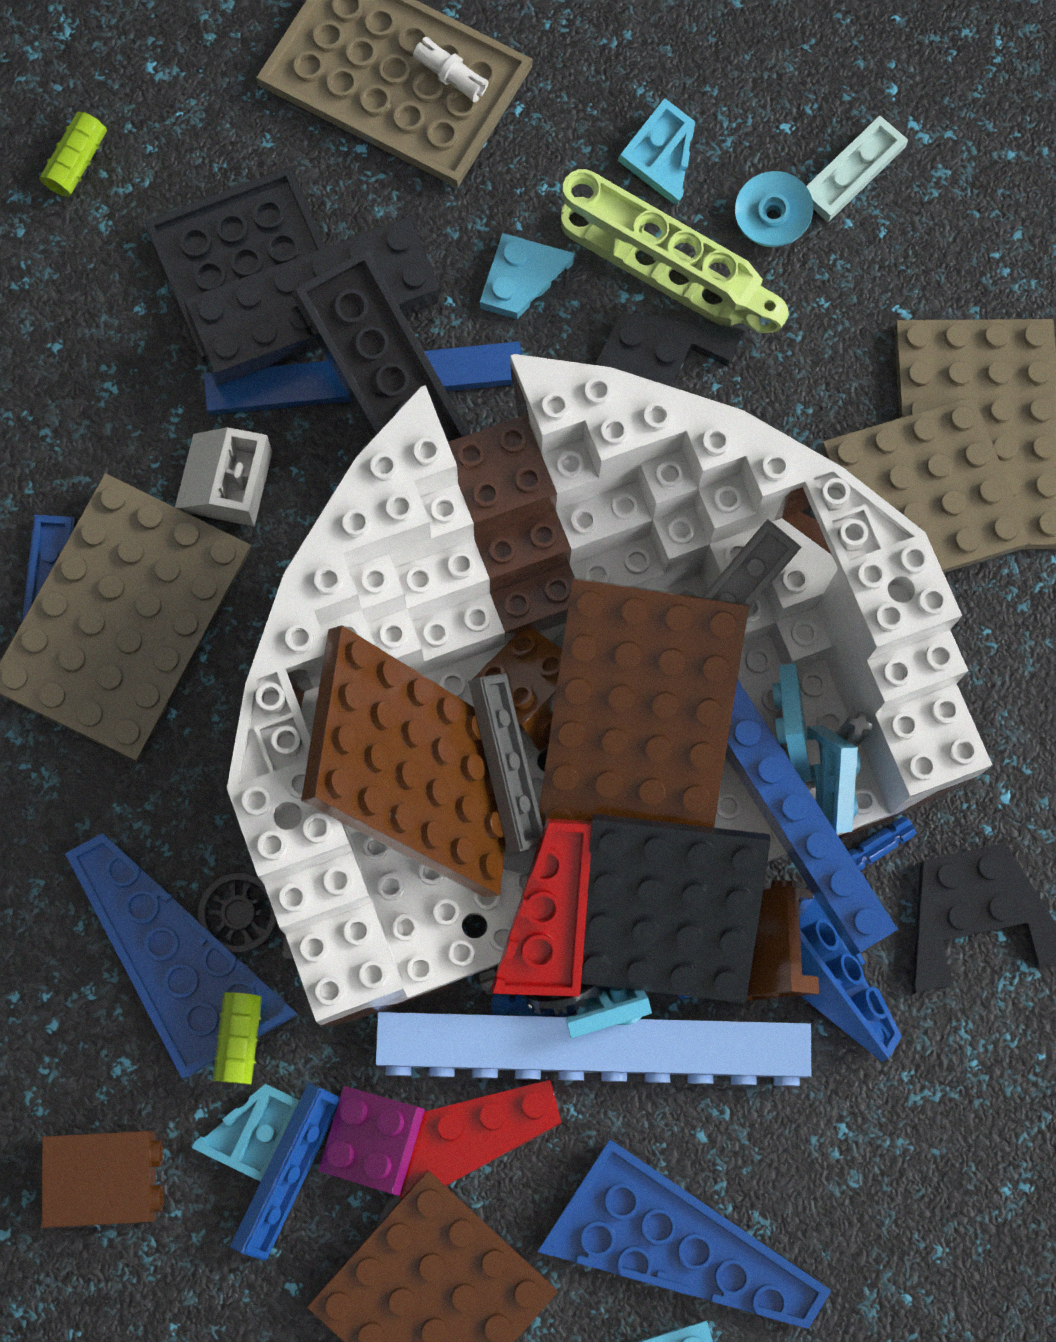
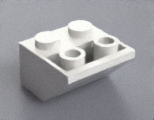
M228 427L193 434L175 508L188 514L255 526L272 456L268 436Z

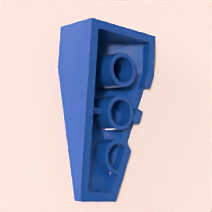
M814 895L811 900L799 901L802 975L816 976L819 981V994L801 997L881 1062L888 1060L902 1036L880 991L875 987H869L864 977L861 965L865 964L861 953L854 956L851 955Z

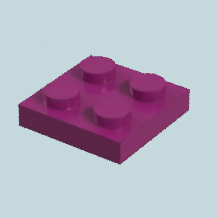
M344 1086L318 1171L400 1196L425 1109Z

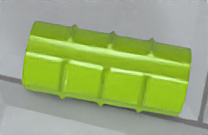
M76 112L70 125L65 128L66 132L59 143H56V149L51 158L47 159V165L39 177L40 181L47 188L61 196H71L77 183L81 182V176L86 167L90 166V160L95 151L99 150V144L107 132L106 127L98 119L84 112Z
M223 992L221 1012L219 1013L218 1035H216V1055L213 1058L215 1063L212 1081L252 1084L254 1064L257 1063L255 1061L256 1045L259 1041L257 1038L259 1021L262 1019L260 1017L262 996Z

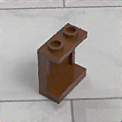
M772 881L771 888L763 890L746 1001L819 994L818 977L802 975L799 901L813 899V894L809 889L797 888L796 881Z
M153 1131L42 1137V1228L156 1221V1212H162L164 1202L162 1185H156V1167H161L163 1163L162 1140H156V1134Z

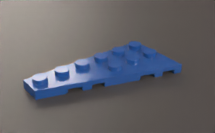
M102 833L65 853L182 1079L215 1062L213 1058L216 1055V1035H218L219 1013L221 1012L223 992L262 996L260 1011L262 1019L259 1021L257 1038L298 1015L105 834Z
M611 1139L606 1143L537 1251L809 1329L831 1293L829 1288Z

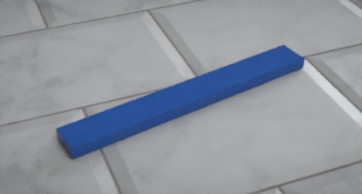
M520 341L424 352L445 390L454 391L513 385L510 355H521ZM329 361L272 366L220 386H216L211 373H204L206 405L209 416L351 401Z

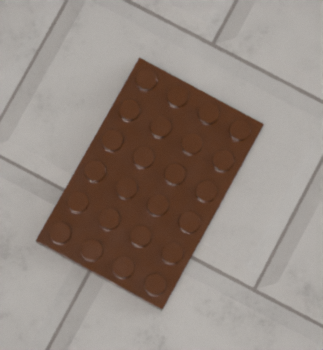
M573 578L539 806L543 829L547 819L585 820L592 822L593 814L714 828L749 604Z
M343 625L328 629L301 801L485 898L499 896L506 842L474 707Z

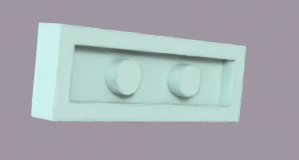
M881 116L877 117L807 185L813 200V210L829 222L906 147L908 139Z

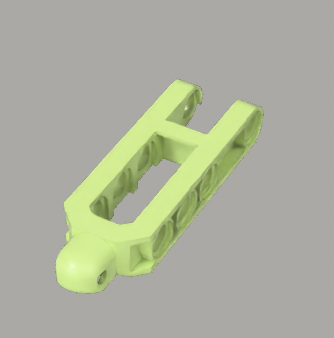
M578 169L571 172L565 178L562 192L565 204L561 211V228L570 239L718 325L732 326L743 323L759 333H774L782 328L789 315L785 301L761 286L763 279L747 260L592 171ZM578 184H586L592 188L594 194L589 199L574 197L571 190ZM576 212L590 223L584 227H577L570 222L569 217L572 213ZM647 223L656 224L661 229L662 234L656 238L644 231V225ZM680 243H688L694 247L696 255L691 258L674 247ZM641 250L652 256L656 262L652 265H642L636 260L635 255ZM714 263L725 264L730 270V275L725 278L708 267ZM672 270H676L688 277L687 279L690 281L684 285L674 284L669 278V273ZM708 289L721 296L723 301L719 304H709L703 299L702 293ZM760 318L768 319L771 322L768 325H762Z

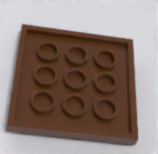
M427 1169L307 1304V1308L344 1342H515L557 1294L558 1290Z

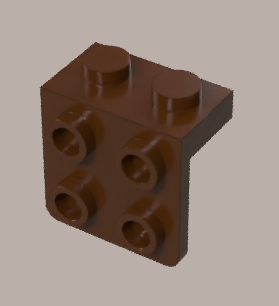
M530 628L516 634L473 679L506 673L520 731L528 743L540 752L549 743L562 649L535 629Z

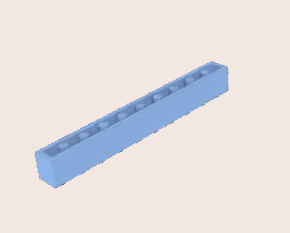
M378 1012L376 1066L386 1067L385 1075L411 1076L412 1068H429V1077H455V1069L472 1070V1078H498V1070L515 1071V1079L538 1080L541 1079V1071L558 1072V1080L583 1081L584 1073H601V1081L627 1082V1074H644V1082L670 1083V1075H688L687 1083L713 1084V1076H731L732 1085H757V1077L774 1078V1086H800V1078L811 1077V1024L640 1019L630 1025L617 1024L571 1039L566 1022L568 1017Z

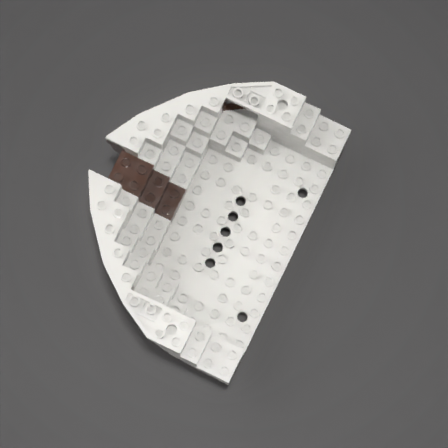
M519 354L510 355L511 379L514 385L518 418L450 442L446 439L426 385L421 386L355 458L283 574L245 683L227 790L257 876L265 885L279 928L286 935L316 1022L321 1026L336 1025L410 1004L449 989V983L499 965L528 877L526 874L503 870L500 895L485 898L301 801L328 629L343 625L474 707L468 681L472 680L516 634L533 628L552 641L566 627L573 578L702 597L763 523L769 519L801 545L802 548L748 610L738 680L777 741L775 719L783 718V708H775L772 684L780 683L779 665L796 663L801 686L806 733L807 726L824 725L836 733L848 717L854 718L858 711L867 714L866 721L872 723L873 728L858 746L861 760L860 772L856 775L855 782L858 811L856 816L853 817L852 832L837 833L840 839H844L885 823L950 791L956 790L977 778L992 766L957 686L958 681L968 672L951 633V628L961 618L962 614L926 533L846 469L744 410L612 367ZM811 506L817 520L801 511ZM520 731L539 809L544 771L539 768L537 760L541 754L548 751V744L539 752L528 743ZM807 737L808 742H806L810 767L814 764H821L818 741L808 740ZM780 744L790 760L787 744ZM725 756L714 828L769 834L771 842L767 864L788 855ZM812 776V781L804 783L816 800V789ZM470 915H479L487 922V931L480 938H469L462 930L463 921Z

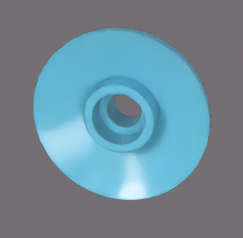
M781 171L761 173L750 179L741 188L735 203V217L740 230L751 241L767 247L784 246L797 240L807 230L813 216V200L807 186L792 174ZM770 210H778L781 216L778 219H770L767 213Z

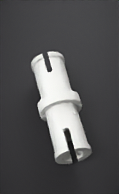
M428 37L422 39L425 46L421 42L417 44L413 52V58L439 76L438 80L445 85L451 84L473 102L478 101L479 96H483L488 87V81L464 65L461 57L457 54L450 55Z

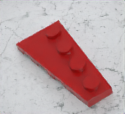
M546 820L491 986L493 994L580 997L591 853L589 852L592 830L591 821Z
M551 1080L425 1111L399 1198L401 1199L427 1169L445 1186H448L474 1170L476 1171L491 1163V1161L560 1125L561 1119Z

